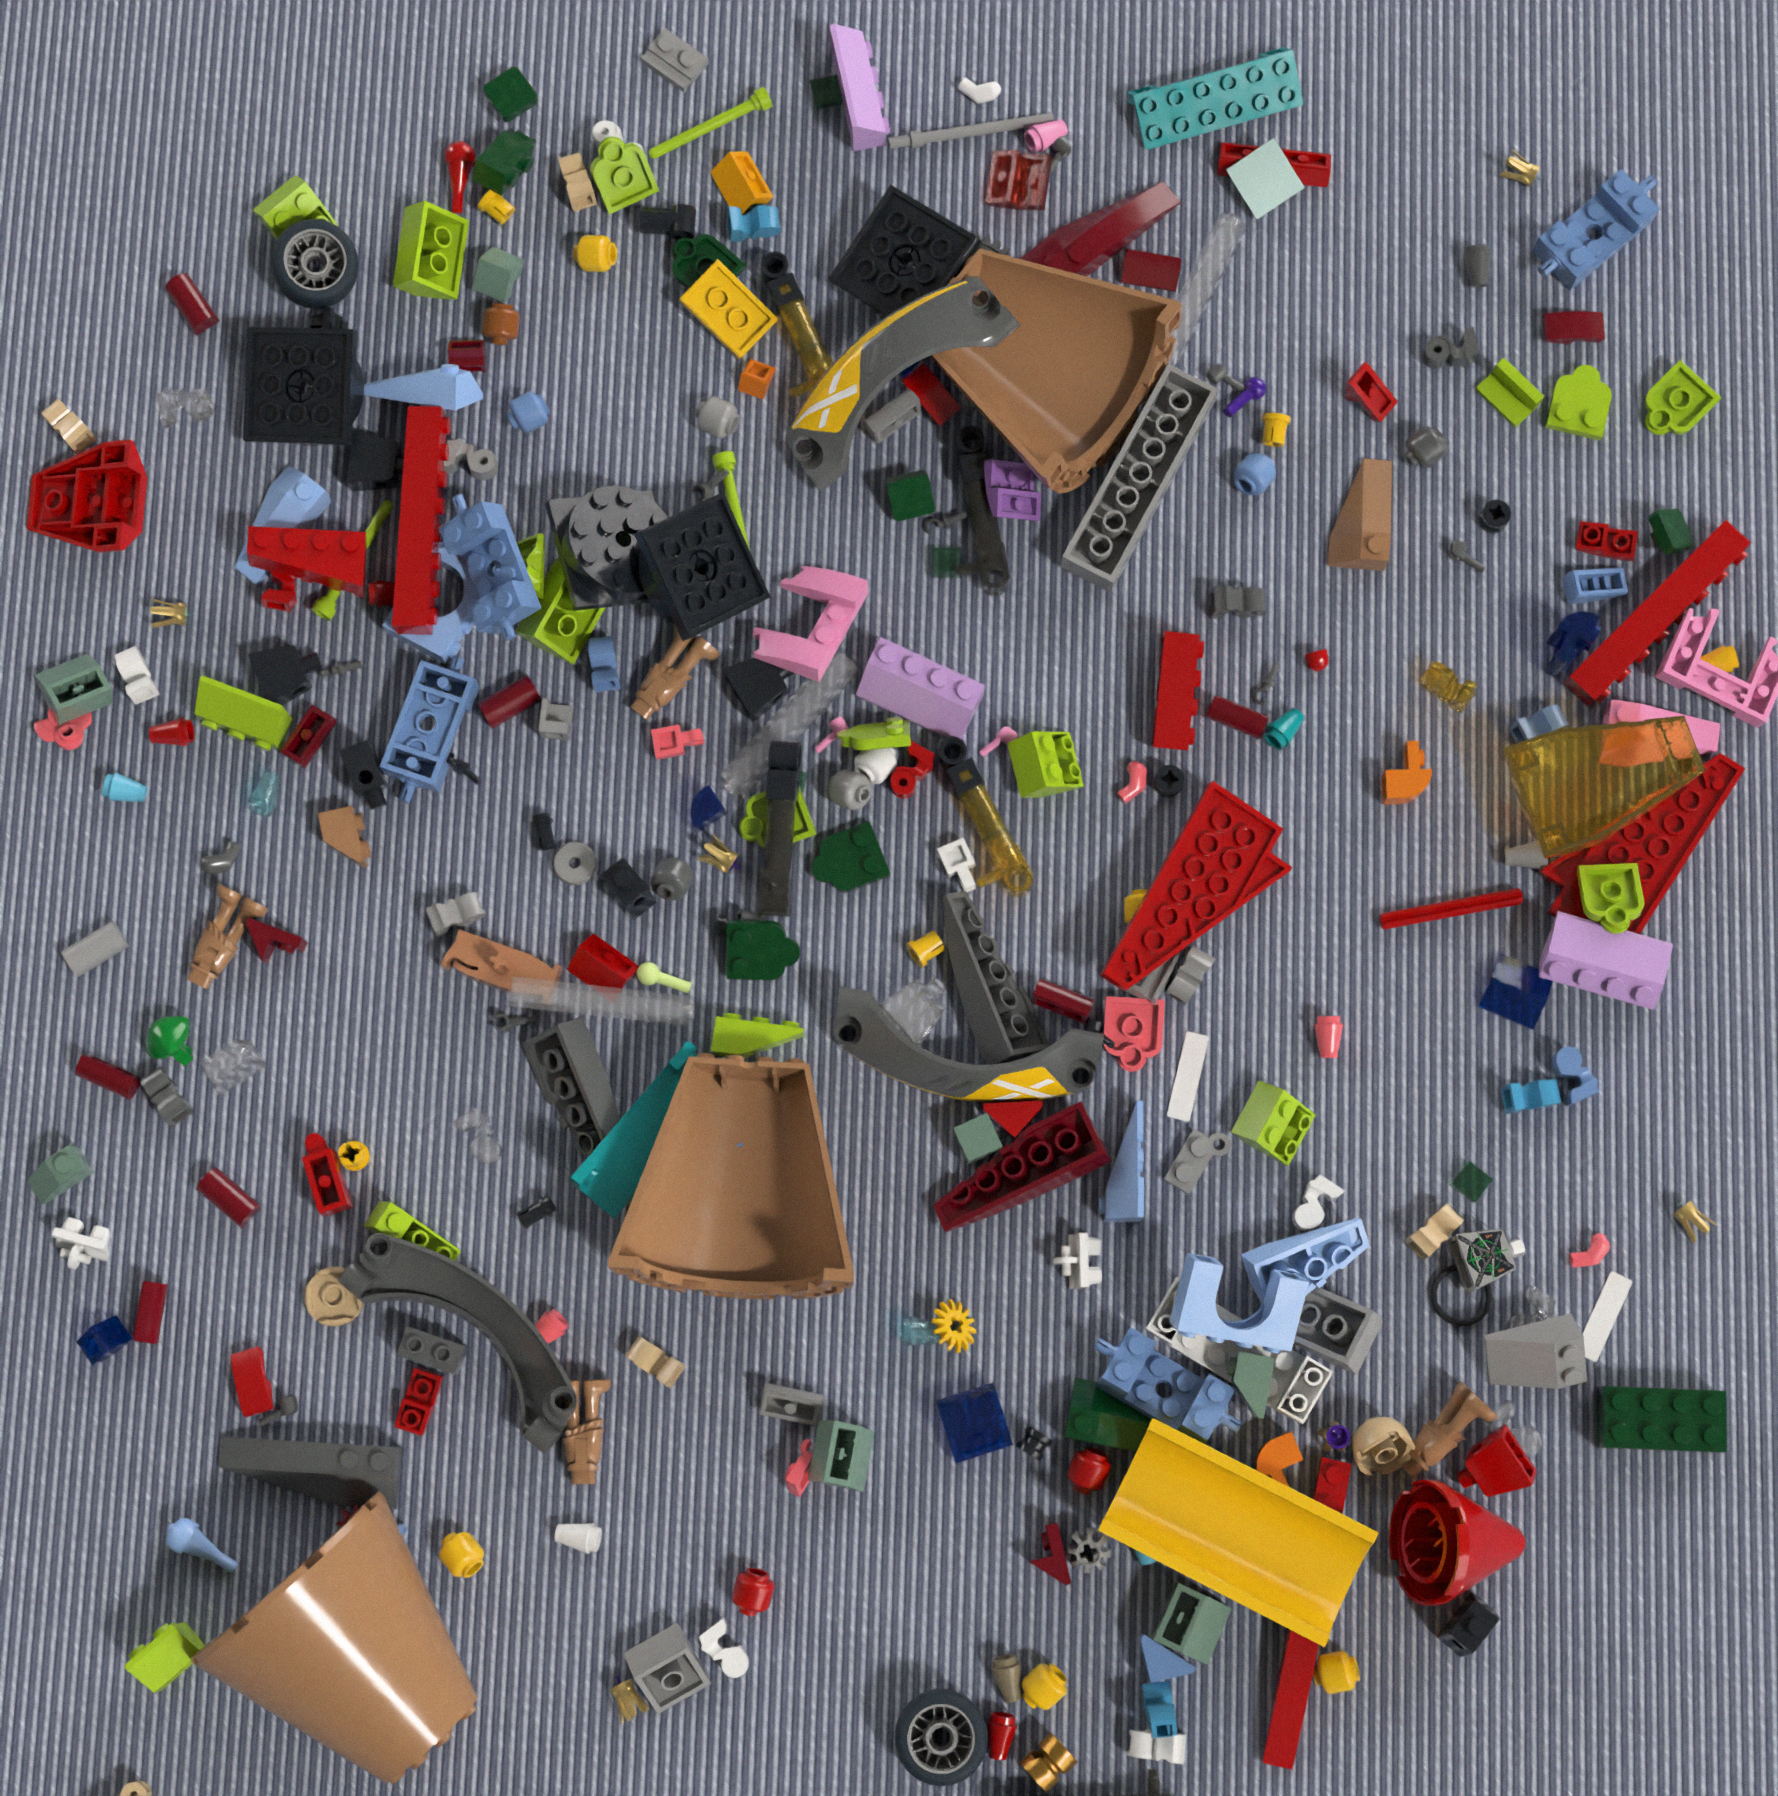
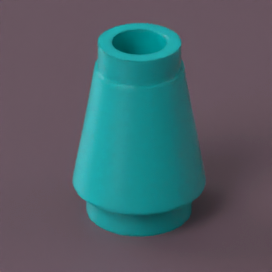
M1291 708L1268 725L1264 734L1266 742L1277 750L1288 747L1305 719L1302 712L1296 708Z

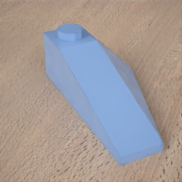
M1355 1218L1267 1243L1241 1254L1248 1279L1260 1302L1263 1303L1271 1269L1297 1273L1303 1276L1309 1282L1306 1292L1307 1296L1316 1287H1322L1330 1275L1339 1268L1343 1269L1370 1245L1362 1219Z

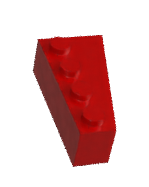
M248 526L247 557L249 566L284 576L291 575L301 578V581L319 583L329 586V589L354 593V596L364 598L367 552L366 532Z
M1164 631L1161 634L1163 649H1161L1159 657V672L1161 673L1160 678H1158L1156 701L1158 702L1154 714L1152 747L1188 751V746L1194 745L1195 728H1190L1191 717L1197 716L1198 699H1193L1194 688L1200 687L1201 670H1196L1197 658L1202 659L1204 653V641H1199L1200 634Z

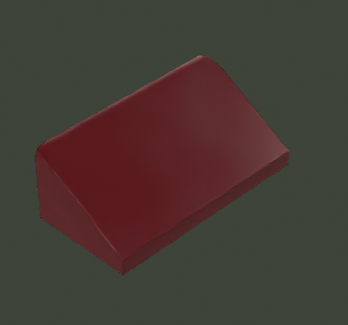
M1127 249L1121 283L1176 292L1182 259Z

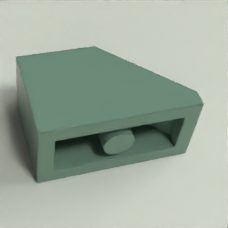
M69 1144L44 1160L27 1181L41 1204L44 1205L93 1174L94 1171L80 1148Z
M1238 1351L1236 1357H1230L1227 1374L1232 1375V1385L1254 1418L1262 1420L1265 1415L1275 1358Z

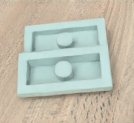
M1274 138L1226 169L1256 219H1259L1305 188Z

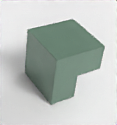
M492 247L479 258L472 290L505 302L511 297L514 281L521 276L524 259Z
M988 1113L953 1128V1134L967 1165L980 1161L985 1156L1003 1147Z

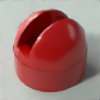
M1327 649L1304 655L1308 667L1313 671H1321L1328 665L1329 656Z

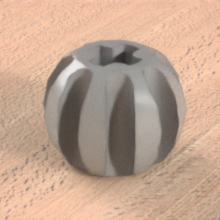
M1086 1528V1536H1082L1077 1530L1071 1535V1538L1077 1544L1068 1543L1066 1546V1554L1076 1555L1069 1563L1074 1569L1079 1564H1083L1085 1566L1083 1573L1092 1574V1565L1097 1566L1099 1571L1107 1566L1101 1558H1111L1112 1548L1102 1546L1109 1539L1104 1533L1099 1537H1094L1095 1528ZM1089 1544L1090 1548H1096L1092 1557H1089L1087 1553H1081L1084 1551V1545Z

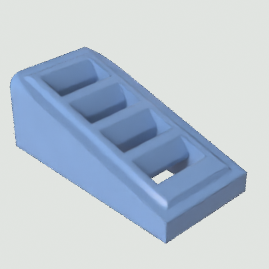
M1623 567L1573 570L1562 579L1568 604L1623 597L1629 594ZM1611 576L1613 577L1615 589H1611L1609 580ZM1598 578H1601L1603 590L1600 588ZM1587 580L1590 582L1591 591L1588 589Z

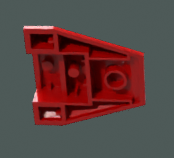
M131 439L107 441L33 474L27 530L98 553L124 551L142 533L148 479L134 441Z

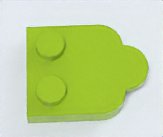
M615 136L607 137L601 141L598 147L599 156L591 163L590 171L606 211L609 214L659 192L647 158L637 144H624L620 138Z
M1679 360L1648 391L1644 401L1645 407L1649 411L1645 417V426L1649 432L1655 435H1664L1669 431L1676 435L1686 434L1722 397L1684 362Z
M1581 365L1574 370L1572 375H1564L1558 379L1553 389L1545 428L1601 441L1612 393L1609 386L1600 381V374L1595 367Z
M890 717L885 719V722L856 725L851 729L838 732L837 739L841 740V746L853 747L855 750L911 746L909 720H903L902 717Z
M800 785L798 801L788 800L785 838H788V845L817 835ZM766 791L756 794L748 800L746 805L747 814L739 822V832L745 840L750 842L757 841L762 848L767 850L770 849L771 837H774L776 799H766Z
M1637 863L1578 865L1577 877L1584 914L1589 919L1600 922L1601 926L1609 933L1620 934L1625 932L1630 925V920L1638 918L1644 907V897Z

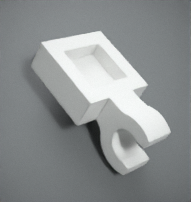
M964 837L937 848V853L948 877L957 874L960 884L966 893L975 890L976 884L969 871V868L975 866V861Z

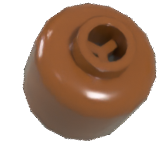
M491 303V307L484 310L482 334L487 338H491V344L507 346L508 340H515L518 337L520 314L513 310V305Z

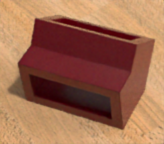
M449 341L448 364L458 365L459 369L470 372H486L485 341Z

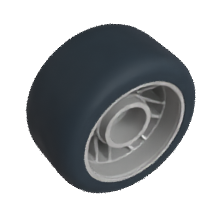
M308 219L291 225L280 235L273 249L272 270L276 284L289 300L305 308L323 309V307H331L339 303L352 290L358 273V256L353 242L341 228L324 220ZM314 260L319 261L323 265V269L320 272H311L307 268L308 263Z
M949 1689L925 1691L908 1702L899 1715L895 1728V1747L898 1757L904 1768L923 1783L934 1786L957 1784L967 1779L976 1771L986 1753L988 1735L984 1718L977 1706L959 1692ZM937 1728L947 1729L950 1733L948 1742L943 1745L936 1744L932 1739L934 1730Z

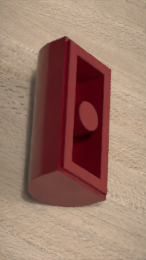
M187 273L178 274L166 283L164 288L166 293L196 336L220 321Z
M525 675L479 701L477 704L493 729L541 702L542 699L529 676Z
M1218 695L1214 696L1206 716L1208 719L1256 739H1260L1268 721V716Z
M311 705L279 752L294 764L306 769L338 721L321 709Z
M1040 978L1033 993L1031 1003L1084 1024L1095 999Z
M81 1055L75 1069L76 1076L128 1100L134 1097L141 1084V1077L93 1055Z
M217 1167L211 1169L196 1187L199 1193L240 1228H243L262 1206Z
M142 1282L133 1334L135 1342L159 1343L168 1284Z

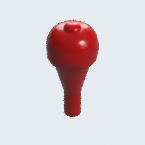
M457 141L448 145L444 153V160L448 167L452 188L451 212L461 214L463 211V194L471 168L475 166L476 153L470 145L463 141Z

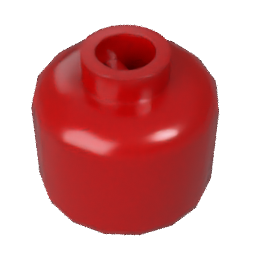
M1085 1447L1084 1450L1075 1452L1067 1471V1477L1074 1484V1490L1089 1495L1091 1491L1103 1489L1111 1470V1464L1107 1460L1108 1456L1104 1452L1093 1447Z
M747 1568L745 1572L737 1575L731 1598L732 1602L739 1607L740 1613L747 1616H756L757 1612H764L769 1609L775 1585L773 1580L769 1578L770 1574L758 1568Z

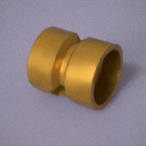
M1051 1732L1039 1743L1038 1751L1031 1750L1020 1761L1024 1769L1046 1792L1059 1781L1058 1775L1060 1773L1066 1774L1078 1763Z

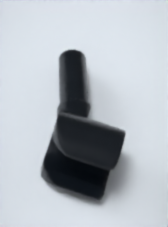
M1087 1018L1083 1030L1102 1033L1104 1023ZM1104 1034L1103 1043L1109 1048L1114 1047L1115 1043Z

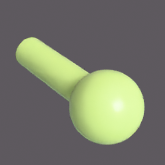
M645 962L637 969V978L644 985L659 983L689 993L692 982L660 972L658 966L652 962Z

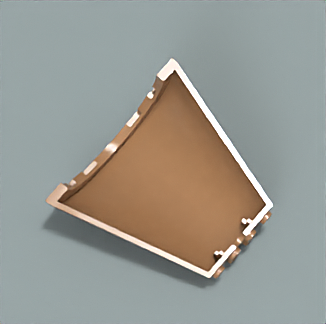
M979 249L974 256H970L966 260L963 270L957 277H953L948 285L971 276L980 277L1021 326L996 347H962L936 353L930 357L1047 488L1057 493H1067L1090 479V475L1087 472L1095 466L1102 468L1130 434L1140 415L1136 413L1140 404L1145 403V399H1149L1171 358L1177 340L1171 336V333L1180 326L1182 303L1170 298ZM977 291L973 297L979 295L981 291Z
M699 1053L696 1057H688L609 1256L608 1268L617 1275L627 1274L628 1280L644 1285L683 1293L686 1292V1289L691 1291L703 1290L704 1296L775 1300V1295H780L781 1297L786 1295L792 1296V1299H809L842 1293L843 1289H850L854 1285V1270L809 1063H804V1060L796 1058L787 1059L786 1062H776L771 1057H757L756 1062H744L743 1056L728 1055L724 1059L714 1058V1055L708 1053ZM739 1143H743V1145H744V1146L736 1147Z
M380 1491L362 1505L347 1520V1523L339 1528L319 1549L218 1637H214L190 1659L196 1667L379 1780L384 1783L390 1782L392 1785L404 1776L405 1770L411 1766L414 1770L418 1768L428 1758L429 1749L434 1745L437 1748L441 1747L452 1736L450 1734L453 1731L452 1727L460 1719L462 1721L466 1720L477 1709L473 1704L478 1696L403 1535L400 1533L388 1503Z

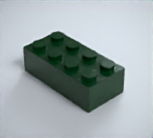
M1618 1386L1597 1387V1448L1725 1453L1727 1452L1726 1391Z

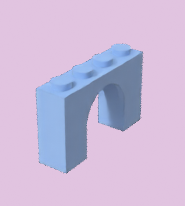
M443 541L439 543L438 553H441L442 557L441 567L456 574L464 582L465 591L460 605L450 614L438 617L437 625H433L432 635L398 634L392 627L393 608L382 626L387 634L447 664L450 658L453 659V655L456 656L461 646L459 642L463 635L469 634L474 626L468 606L477 601L478 596L463 556L448 554ZM498 561L494 564L493 572L495 576L499 574L500 564Z
M1186 1253L1169 1321L1178 1331V1334L1190 1338H1195L1196 1334L1204 1335L1206 1339L1217 1343H1223L1224 1339L1234 1341V1344L1244 1348H1252V1345L1263 1346L1262 1349L1277 1354L1281 1350L1292 1351L1309 1284L1303 1276L1297 1273L1271 1269L1265 1297L1257 1312L1241 1321H1227L1219 1317L1215 1305L1224 1266L1216 1258Z

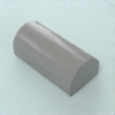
M908 388L864 420V428L875 443L879 444L921 413L920 400Z
M111 921L64 949L61 953L70 969L79 977L128 948L129 945L116 923Z
M765 1383L759 1414L818 1427L824 1395Z

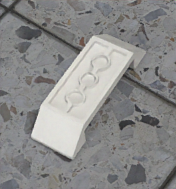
M1176 1277L1146 1330L1171 1348L1231 1383L1232 1375L1227 1374L1230 1357H1236L1238 1351L1275 1358L1266 1405L1304 1424L1333 1371L1309 1356L1304 1357L1294 1350L1291 1352L1281 1350L1277 1354L1262 1349L1263 1346L1252 1345V1348H1244L1234 1344V1341L1224 1339L1223 1343H1217L1206 1339L1204 1335L1196 1334L1195 1338H1190L1178 1334V1331L1169 1322L1180 1278ZM1215 1303L1216 1311L1220 1318L1227 1321L1243 1320Z

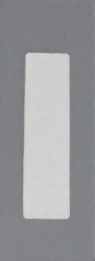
M1186 1032L1167 1111L1168 1117L1187 1122L1190 1121L1209 1037L1206 1035Z
M1613 1271L1610 1272L1583 1332L1585 1357L1594 1362H1597L1632 1285L1630 1279Z

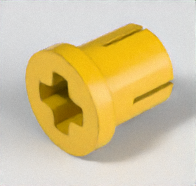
M489 190L482 197L477 206L481 212H487L500 225L504 224L515 211V208L505 198L492 190Z
M1264 413L1262 416V422H1264L1262 444L1274 447L1275 444V447H1283L1287 425L1290 424L1291 417L1280 413Z
M933 930L915 942L911 940L906 943L910 956L920 968L926 966L928 960L945 950L940 937Z
M350 1141L342 1144L339 1148L338 1156L340 1157L341 1164L346 1169L359 1171L367 1166L370 1160V1152L363 1143ZM350 1149L359 1152L355 1155V1161L347 1158L351 1154Z

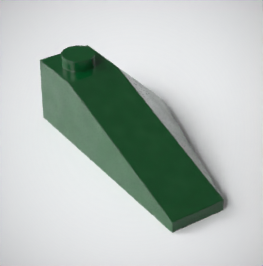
M1075 1378L1063 1437L1137 1452L1152 1419L1096 1387L1098 1382Z

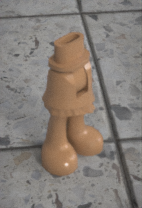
M674 626L675 638L658 664L654 663L653 667H649L639 690L635 692L637 697L629 707L648 720L654 711L659 712V707L662 708L668 704L682 688L687 686L685 682L692 679L688 675L689 672L701 659L716 660L720 653L702 637H697L696 635L682 641L676 626ZM692 644L680 664L675 669L671 668L684 649Z
M218 884L216 888V894L221 899V906L213 922L207 919V928H203L201 938L193 955L192 961L195 963H190L189 966L192 969L186 978L205 989H208L213 978L218 979V974L224 970L230 960L236 955L235 951L239 949L236 945L247 928V919L263 917L268 911V908L245 897L236 920L225 935L223 931L244 896L221 884Z
M611 1379L583 1380L585 1422L583 1424H580L579 1419L581 1380H570L578 1399L575 1412L569 1419L566 1430H563L564 1437L562 1441L569 1465L567 1466V1471H571V1484H595V1470H599V1466L594 1464L599 1463L602 1434L604 1428H601L605 1420V1418L598 1417L599 1399L602 1393L610 1389ZM564 1398L565 1409H568L571 1403Z
M1459 1381L1440 1415L1434 1421L1429 1419L1427 1424L1423 1423L1420 1433L1413 1441L1415 1450L1412 1449L1409 1452L1411 1459L1402 1467L1415 1479L1423 1469L1429 1470L1427 1465L1430 1467L1436 1465L1452 1449L1459 1446L1457 1442L1465 1439L1461 1431L1472 1420L1479 1417L1487 1422H1492L1498 1415L1462 1381Z

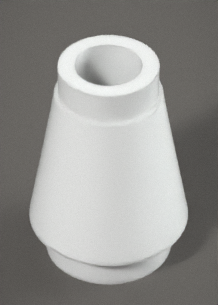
M594 1523L557 1525L555 1542L587 1554L591 1551L597 1552L599 1549L602 1530L599 1527H595Z

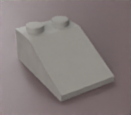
M1316 1287L1305 1297L1293 1344L1332 1365L1357 1375L1383 1321L1375 1311Z
M1571 1313L1483 1336L1488 1381L1492 1385L1560 1389L1587 1382L1584 1336Z

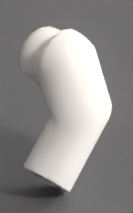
M964 78L958 86L961 92L978 104L996 99L1001 92L1000 85L995 81L976 86L970 80Z

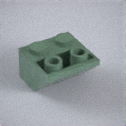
M88 653L34 675V679L58 725L113 703L112 688L100 665Z
M819 1420L808 1481L864 1492L874 1432L862 1426L840 1421Z
M1175 1582L1151 1639L1208 1665L1232 1608Z

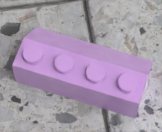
M837 24L829 25L831 54L853 151L886 145V134H890L888 118H882L880 110L884 108L882 92H876L875 84L879 83L876 66H870L869 58H873L870 41L865 42L863 31Z
M880 637L868 660L856 696L942 737L955 736L962 739L984 695L985 685Z
M1557 911L1539 959V977L1654 1010L1665 983L1673 944L1630 931L1612 934L1607 932L1598 922Z

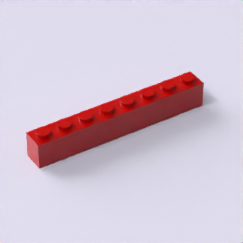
M441 406L407 407L392 627L398 634L432 635L433 625H437L438 611L437 608H434L435 598H438L440 594V584L436 580L437 570H441L442 557L441 553H438L439 543L443 542L439 527L442 526L440 525L441 515L445 514V499L442 498V489L447 487V472L444 471V461L449 459V446L446 444V434L451 432V419L447 417Z
M1725 520L1563 684L1588 707L1595 700L1600 704L1612 692L1608 687L1614 681L1620 684L1631 673L1628 667L1634 661L1640 664L1651 653L1647 648L1653 642L1659 645L1671 633L1667 628L1673 622L1679 625L1687 608L1693 602L1698 606L1710 594L1706 589L1712 583L1718 586L1729 575L1726 569L1731 564L1737 567L1748 556L1745 550L1751 542L1731 523Z

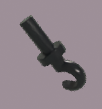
M449 752L446 760L447 763L457 767V773L460 776L465 774L476 785L479 784L481 779L469 769L470 764L453 759L454 754Z

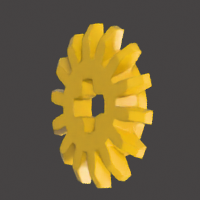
M949 1299L947 1300L948 1305L943 1301L939 1303L942 1310L935 1308L933 1311L938 1316L937 1319L931 1318V1323L936 1324V1329L933 1330V1333L940 1336L938 1340L940 1345L943 1342L947 1343L946 1350L950 1351L954 1345L955 1353H960L961 1346L966 1351L969 1349L968 1342L971 1345L974 1343V1339L969 1333L976 1334V1329L968 1324L975 1322L974 1318L966 1319L970 1310L965 1308L962 1312L961 1302L958 1301L955 1307L953 1300ZM952 1320L959 1322L958 1331L951 1330Z

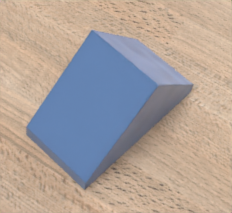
M1143 1633L1140 1634L1138 1639L1150 1683L1194 1673L1196 1667Z

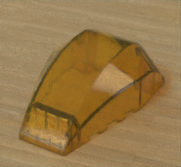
M1685 716L1645 719L1644 721L1616 722V724L1606 725L1595 724L1576 728H1559L1503 748L1512 784L1532 837L1544 859L1569 854L1600 844L1705 772Z

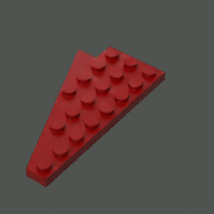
M1720 753L1544 867L1539 874L1562 888L1547 913L1555 918L1557 911L1591 920L1584 914L1577 877L1578 865L1637 863L1644 897V907L1638 918L1630 920V925L1626 931L1640 934L1746 768Z
M1209 782L1106 962L1100 976L1121 990H1128L1290 872L1292 866L1271 853L1283 828L1216 782Z

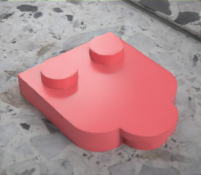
M1105 996L1103 1033L1115 1045L1109 1048L1103 1043V1046L1109 1054L1117 1056V1062L1122 1069L1129 1072L1138 1071L1144 1066L1146 1058L1154 1057L1160 1052L1163 1043L1165 1000L1158 999L1154 1005L1146 998Z

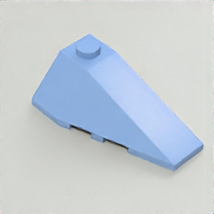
M444 364L442 368L370 382L364 385V395L426 406H441L444 409L458 410L483 399V393L471 372L461 370L455 364Z
M287 466L270 485L253 526L308 529L332 501L326 490L306 474ZM247 537L236 562L235 569L258 586L270 571L249 566Z
M1143 1101L1135 1103L1104 1190V1196H1099L1098 1214H1104V1222H1140L1144 1217V1177H1140L1144 1162L1143 1148H1141V1142H1143Z

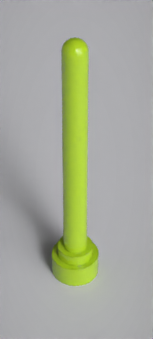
M764 86L753 91L754 94L749 96V100L651 148L649 156L652 159H656L753 110H762L764 112L772 108L773 104Z
M732 451L720 452L712 456L714 469L718 470V474L724 469H727L730 473L723 479L727 501L749 548L733 477L734 466L736 465L735 455Z
M390 500L382 502L365 530L367 549L393 508V503ZM329 589L326 596L316 599L311 607V611L319 617L331 621L336 613L335 607L337 604L335 602L342 590Z

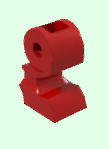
M270 572L271 580L282 589L274 590L269 588L261 597L262 607L291 612L293 606L297 604V588L295 583L297 577Z
M912 740L911 746H908L909 758L917 762L916 766H897L891 775V790L900 799L911 797L916 790V781L922 782L933 771L935 754Z

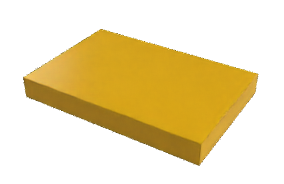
M718 259L678 300L738 360L778 320Z

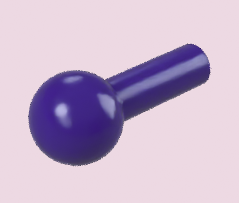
M1258 377L1248 379L1244 384V391L1223 409L1224 414L1227 417H1232L1251 399L1258 400L1262 398L1266 392L1265 382Z

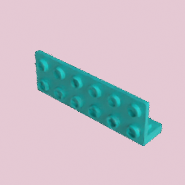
M1286 47L1258 54V59L1165 86L1149 85L1126 92L1128 103L1135 106L1142 142L1146 150L1303 105L1293 49Z
M690 1041L683 1045L568 1180L612 1218L617 1217L633 1198L687 1059L697 1055L694 1052L697 1047Z

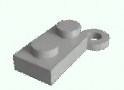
M1193 1129L1163 1180L1189 1195L1213 1155L1222 1157L1228 1153L1231 1147L1229 1137L1223 1133H1215L1208 1137ZM1220 1139L1224 1142L1222 1150L1214 1148L1213 1143L1215 1140Z

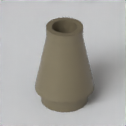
M1006 1654L993 1658V1666L990 1669L1003 1695L1004 1702L1011 1703L1022 1699L1020 1661H1017L1016 1655Z

